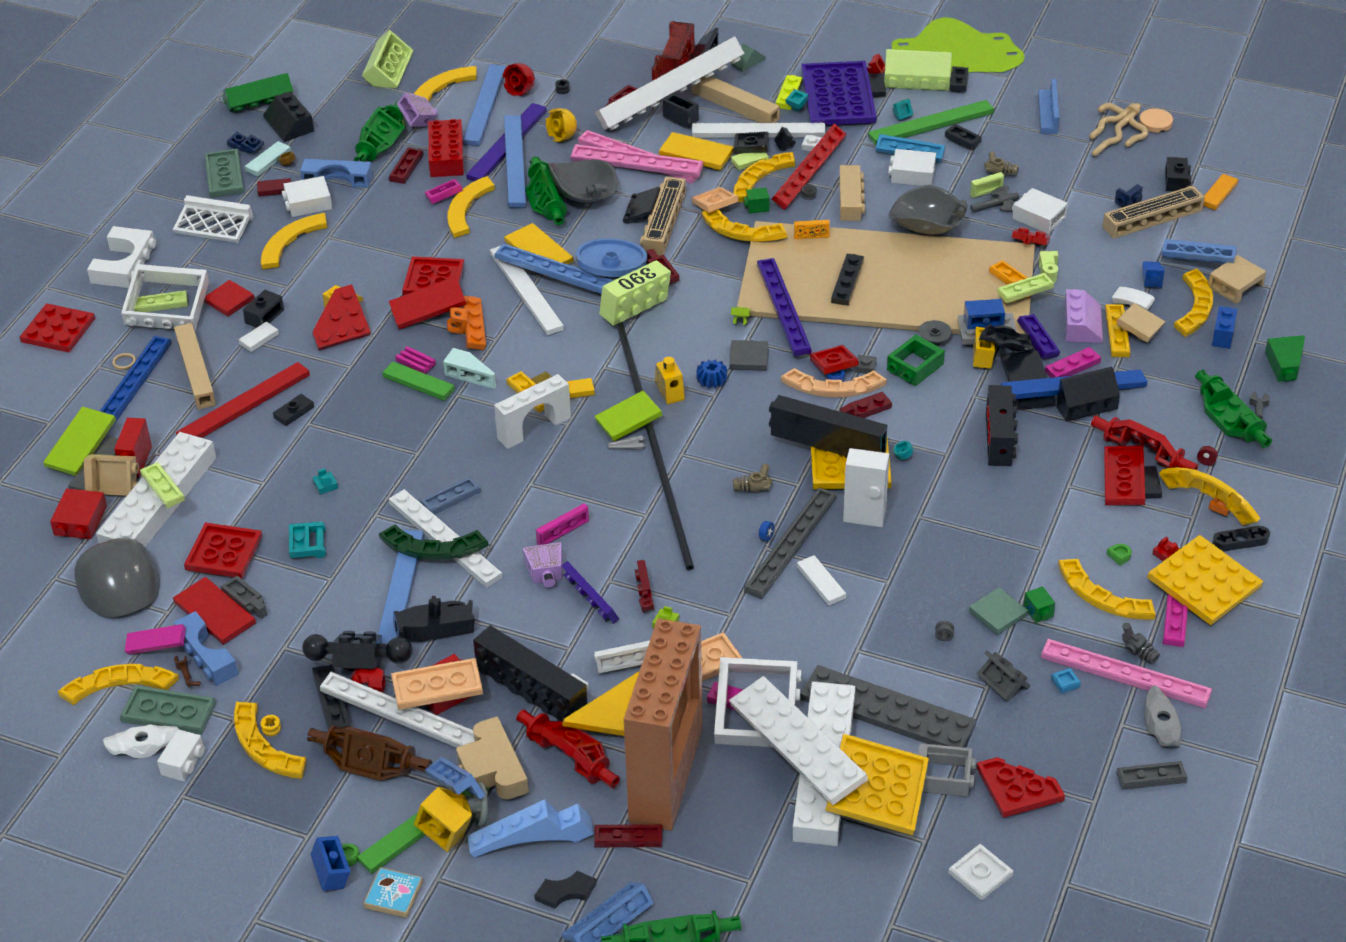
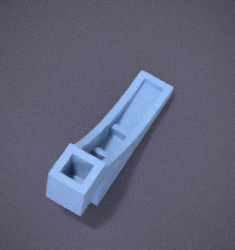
M544 799L468 835L470 854L475 858L487 852L519 843L545 840H566L576 843L593 835L594 832L591 816L578 803L557 812Z

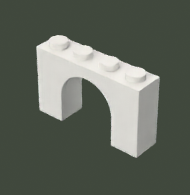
M113 226L107 235L110 251L126 252L131 255L117 261L93 259L87 269L89 280L92 284L129 288L136 264H145L146 260L150 257L151 251L156 247V239L153 236V231Z
M557 374L495 404L497 439L507 449L523 442V420L527 413L539 404L544 403L545 416L554 425L570 419L569 384Z

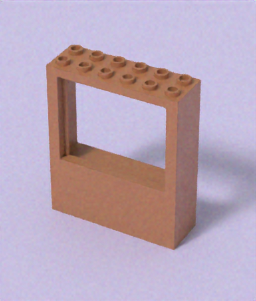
M657 618L624 716L628 818L631 824H662L663 830L672 831L703 731L701 625Z

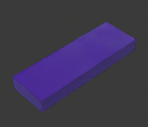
M1035 314L1018 317L1017 322L1024 332L1029 334L1032 344L1043 359L1059 356L1060 350Z

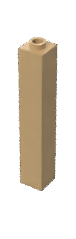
M703 76L699 78L701 82L693 86L691 84L693 94L759 123H776L780 120L779 105L712 76L708 78Z
M192 323L175 326L177 343L197 410L216 406L212 386Z

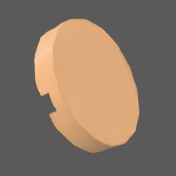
M1148 109L1140 114L1139 123L1143 124L1149 132L1159 133L1161 130L1168 131L1172 127L1173 117L1169 112L1162 109Z

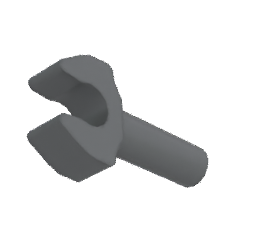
M1253 392L1250 396L1249 404L1255 406V414L1260 419H1263V407L1269 406L1270 397L1267 393H1264L1263 399H1258L1256 397L1257 393Z

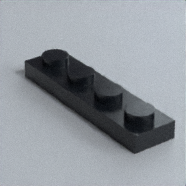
M846 254L831 297V303L849 306L864 263V256Z
M332 664L313 667L312 675L327 728L329 729L332 725H336L338 728L351 727L344 701L320 691V686L329 673H335Z

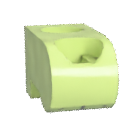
M1040 251L1038 262L1040 274L1046 273L1055 283L1058 275V251Z

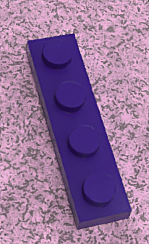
M566 561L562 565L566 572L564 577L571 584L573 582L577 584L575 586L576 590L582 596L584 594L588 596L586 600L593 608L596 606L599 608L597 612L604 620L609 619L613 624L617 622L620 618L578 571Z

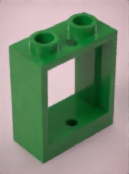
M915 334L887 356V370L906 382L917 386L944 365L945 350ZM913 353L926 361L915 368L903 360Z

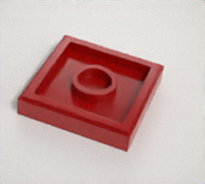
M228 280L207 294L204 303L224 315L230 316L255 298L253 293Z
M844 345L809 354L810 360L824 374L859 365L858 359Z

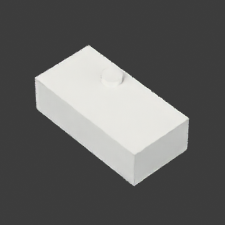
M849 448L845 468L843 522L883 527L887 503L889 453Z

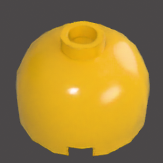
M563 108L550 110L548 112L550 115L546 118V130L549 136L555 138L553 141L562 142L574 136L577 121L573 113Z

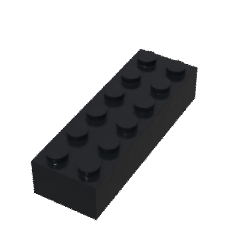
M488 626L473 639L475 659L479 672L487 674L495 682L506 686L512 693H517L528 703H533L544 713L552 715L558 721H564L566 717L588 704L585 683L493 626Z

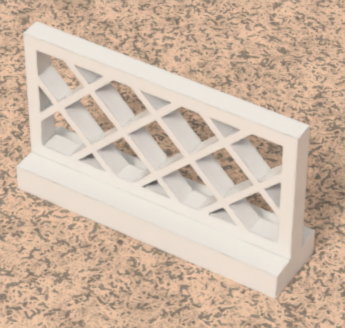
M186 195L184 199L185 206L173 228V232L238 243L248 221L252 222L254 216L251 206L247 204ZM187 212L196 213L189 217L186 216ZM203 215H211L210 217L204 220L201 217ZM220 217L227 218L221 222L218 221ZM197 218L201 220L193 225L190 222ZM235 220H243L238 224L234 223ZM216 221V224L210 227L207 226V223ZM186 223L190 225L186 228H180L181 225ZM228 223L233 225L225 230L222 227ZM203 225H204L205 228H206V229H203V230H201V231L195 230L196 228H198V227H200V226H203ZM218 228H220V229L222 230L221 232H218V233H212V232H211V231H213V230H215V229H218ZM232 231H237L236 236L228 235Z

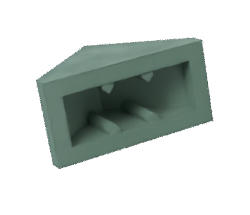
M743 43L741 48L744 54L740 56L741 60L733 63L732 66L744 72L765 60L766 57Z

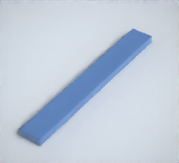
M489 65L463 139L464 145L480 146L503 80V72L506 65Z
M504 115L508 207H526L521 116Z
M504 243L495 252L496 259L602 294L603 285L614 281Z
M403 530L412 535L413 538L423 540V531ZM399 552L378 635H382V643L384 644L397 637L393 624V611L399 612L407 609L418 558Z

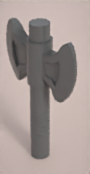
M1001 186L991 192V196L997 198L970 205V210L974 212L995 205H1002L1000 210L1012 211L1013 204L1015 203L1014 200L1019 199V194L1017 192L1008 194L1009 186Z

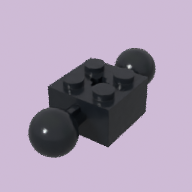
M343 631L333 642H328L322 635L312 634L304 640L302 645L303 654L312 661L322 660L327 654H332L333 668L375 669L382 660V656H387L393 663L402 664L407 662L413 653L412 645L406 638L395 637L387 644L382 643V635H376L374 631H366L363 634H355V631Z

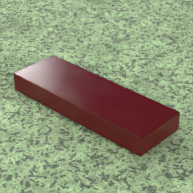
M408 147L389 175V181L405 184L423 157V150Z
M662 824L595 825L594 847H662Z

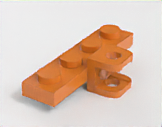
M464 296L467 305L462 306V308L450 309L447 330L458 334H464L465 331L466 348L485 350L486 340L481 298Z

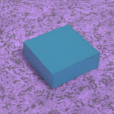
M1071 668L1051 675L1052 681L1061 694L1079 688L1081 685L1080 680Z

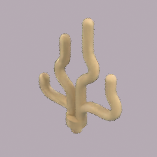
M1104 103L1098 107L1099 113L1108 109L1119 115L1106 116L1100 119L1098 127L1090 133L1089 138L1095 139L1104 130L1106 123L1118 122L1115 126L1116 136L1106 139L1092 151L1093 156L1099 155L1109 145L1118 143L1122 139L1121 129L1127 123L1142 133L1130 137L1125 142L1126 147H1130L1136 141H1141L1148 136V129L1143 124L1134 120V117L1140 113L1141 105L1139 103H1131L1125 110L1112 103Z

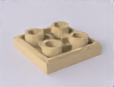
M1133 303L1118 319L1116 324L1121 326L1123 330L1136 335L1138 339L1148 343L1163 327L1165 321Z

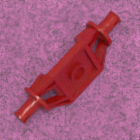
M1097 415L1091 421V427L1104 432L1103 439L1106 442L1112 441L1119 446H1126L1134 438L1133 440L1142 446L1144 444L1151 446L1150 449L1157 453L1155 457L1157 464L1165 468L1198 469L1199 465L1184 458V449L1179 448L1176 451L1165 435L1131 419L1120 420L1118 417H1114L1108 422ZM1167 456L1171 458L1170 462L1165 460Z
M525 709L518 713L516 720L527 727L526 737L530 741H535L543 748L555 745L564 750L563 752L566 755L575 759L574 770L586 777L590 784H595L601 780L610 788H615L618 785L620 777L608 769L610 760L605 756L602 743L582 729L562 726L563 721H549V717L545 713L538 714L536 717Z

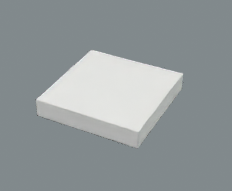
M981 844L962 857L948 870V873L981 901L1011 878L1014 872Z

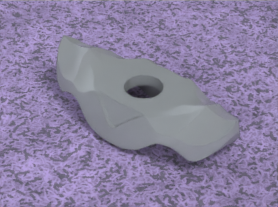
M1153 685L1145 699L1144 720L1146 728L1150 734L1156 736L1161 746H1180L1182 726L1176 709L1157 686ZM1159 714H1167L1170 719L1162 721L1157 716Z

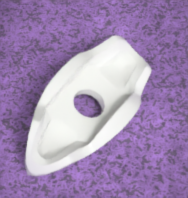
M156 725L132 727L124 732L104 738L103 743L106 749L113 755L127 754L133 758H146L154 755L160 748L166 747L178 727ZM148 736L145 741H136V737Z

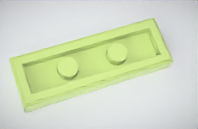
M1042 273L999 287L997 293L1006 303L1052 289L1054 288V282L1046 273Z
M184 290L138 297L134 312H151L187 307V292Z
M158 462L140 470L142 477L166 508L185 501L183 493Z

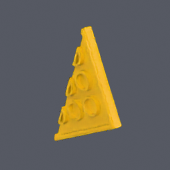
M639 671L566 717L562 726L624 736V716Z

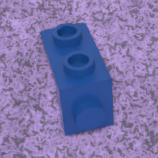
M1143 261L1144 287H1162L1165 272L1164 266H1161L1160 262Z

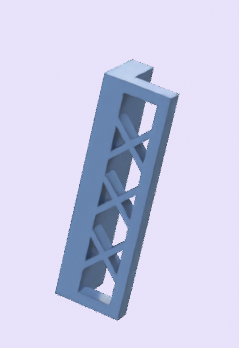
M1051 79L1050 90H1038L1041 134L1058 133L1056 79Z
M1165 239L1162 255L1164 258L1222 264L1226 262L1234 263L1237 246Z
M443 757L425 769L430 778L458 795L465 790L479 799L485 796L471 773Z
M630 882L561 935L567 941L601 942V936L613 935L622 928V924L629 923L654 904L643 883Z

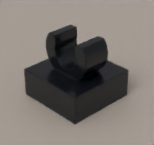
M781 127L774 139L778 148L783 151L788 146L793 147L796 143L795 140H792L793 136L785 127Z

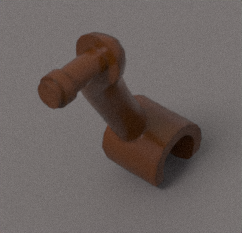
M175 656V666L178 670L182 671L186 685L188 687L201 686L200 681L195 682L191 679L187 669V657L185 656L183 661H179L178 656Z

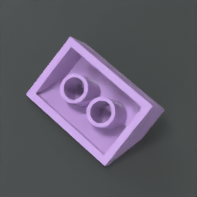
M1066 289L1064 302L1065 341L1103 343L1101 305L1085 290Z

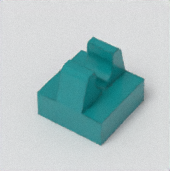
M794 89L786 98V104L790 105L792 110L798 112L807 102L809 96L807 93Z
M910 99L893 104L892 111L893 115H896L897 120L914 115Z
M326 468L318 470V475L312 477L313 483L320 495L338 489L337 481L332 472H326Z

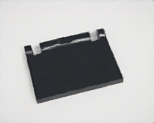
M658 186L638 194L633 193L623 222L628 224L629 221L651 214L660 187Z

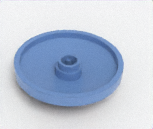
M613 238L596 239L578 247L576 263L581 269L591 274L605 277H622L645 266L647 263V253L641 246L627 240Z

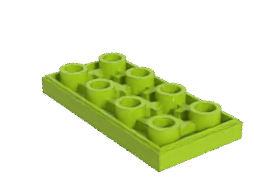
M82 406L43 461L44 466L76 476L84 467V459L95 452L115 423V416Z

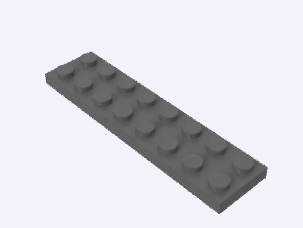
M820 665L816 666L800 696L801 700L810 702L812 682L855 686L853 718L931 745L964 748L976 725V719Z

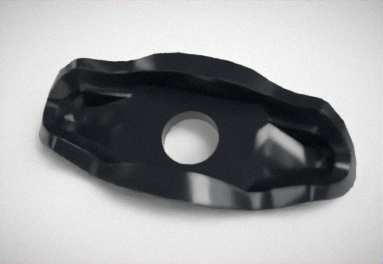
M989 324L979 337V340H985L1002 348L1017 352L1034 350L1029 334L1018 333L1012 327L1005 325L993 327Z

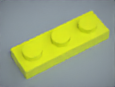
M795 75L786 76L776 100V105H779L780 109L792 110L791 106L786 104V98L794 89L800 90L803 77Z

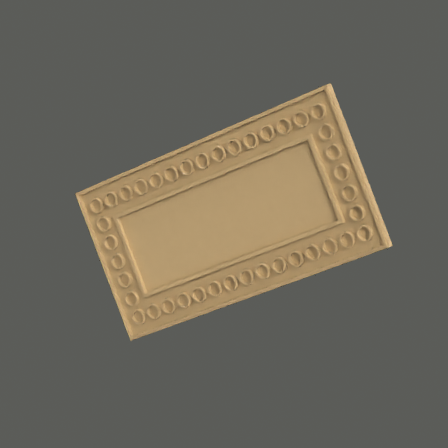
M755 221L754 228L778 223ZM782 223L787 233V238L772 241H751L737 307L751 308L750 316L778 319L757 267L758 260L774 258L800 321L919 331V327L923 323L937 320L948 324L952 329V334H960L957 319L958 315H964L965 301L1001 299L1005 313H1013L1017 332L1024 334L1025 332L1017 320L1019 316L1029 315L1031 296L1006 303L997 293L999 287L1007 284L991 274L989 267L1003 260L1030 278L1033 275L1035 244L830 227L829 237L794 239V224ZM847 253L864 256V263L849 306L831 303V297Z

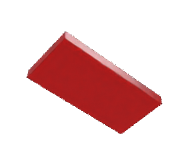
M456 276L389 301L398 329L450 311L451 308L467 305Z
M1104 446L1105 505H1145L1144 446Z
M206 576L173 597V602L186 614L189 615L196 611L205 622L207 632L223 645L256 623L255 618Z

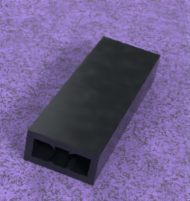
M778 395L775 401H772L770 404L769 412L771 413V418L769 420V427H771L772 436L848 457L849 448L886 453L887 424Z

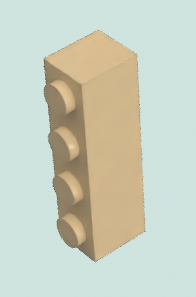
M840 165V221H861V214H865V204H862L864 203V172H860V165Z

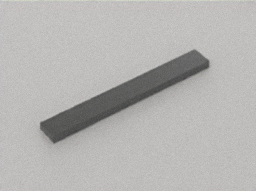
M820 487L817 489L744 587L745 593L760 599L764 598L836 500V493Z

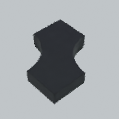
M579 871L563 880L553 881L545 879L534 895L535 901L554 909L562 902L570 899L585 901L596 886L597 879Z

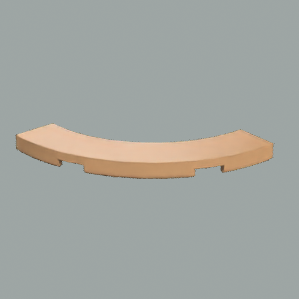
M796 368L781 376V381L786 385L804 393L823 397L862 395L887 384V379L874 370L863 376L853 378L852 381L845 382L826 379V381L816 380L813 376L807 375Z

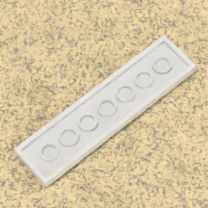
M764 676L729 700L731 706L832 805L868 780L867 774Z

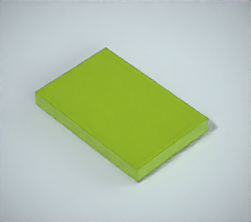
M641 391L594 417L613 441H616L663 415L662 411L644 391Z

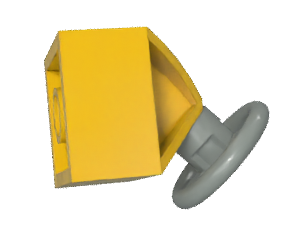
M478 782V785L485 794L481 799L475 796H465L461 793L458 795L447 788L437 787L420 804L413 825L448 853L465 835L472 814H474L477 826L483 827L485 825L488 799L484 783Z

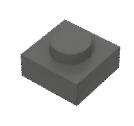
M858 355L859 365L856 366V373L868 374L873 370L875 371L877 357Z

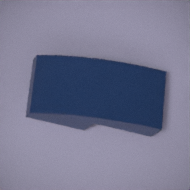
M236 132L227 140L228 146L247 153H255L265 143L253 135L246 137L239 132Z

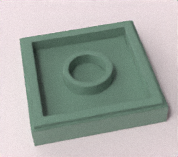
M997 588L969 606V612L997 635L1028 615V610L1001 588Z

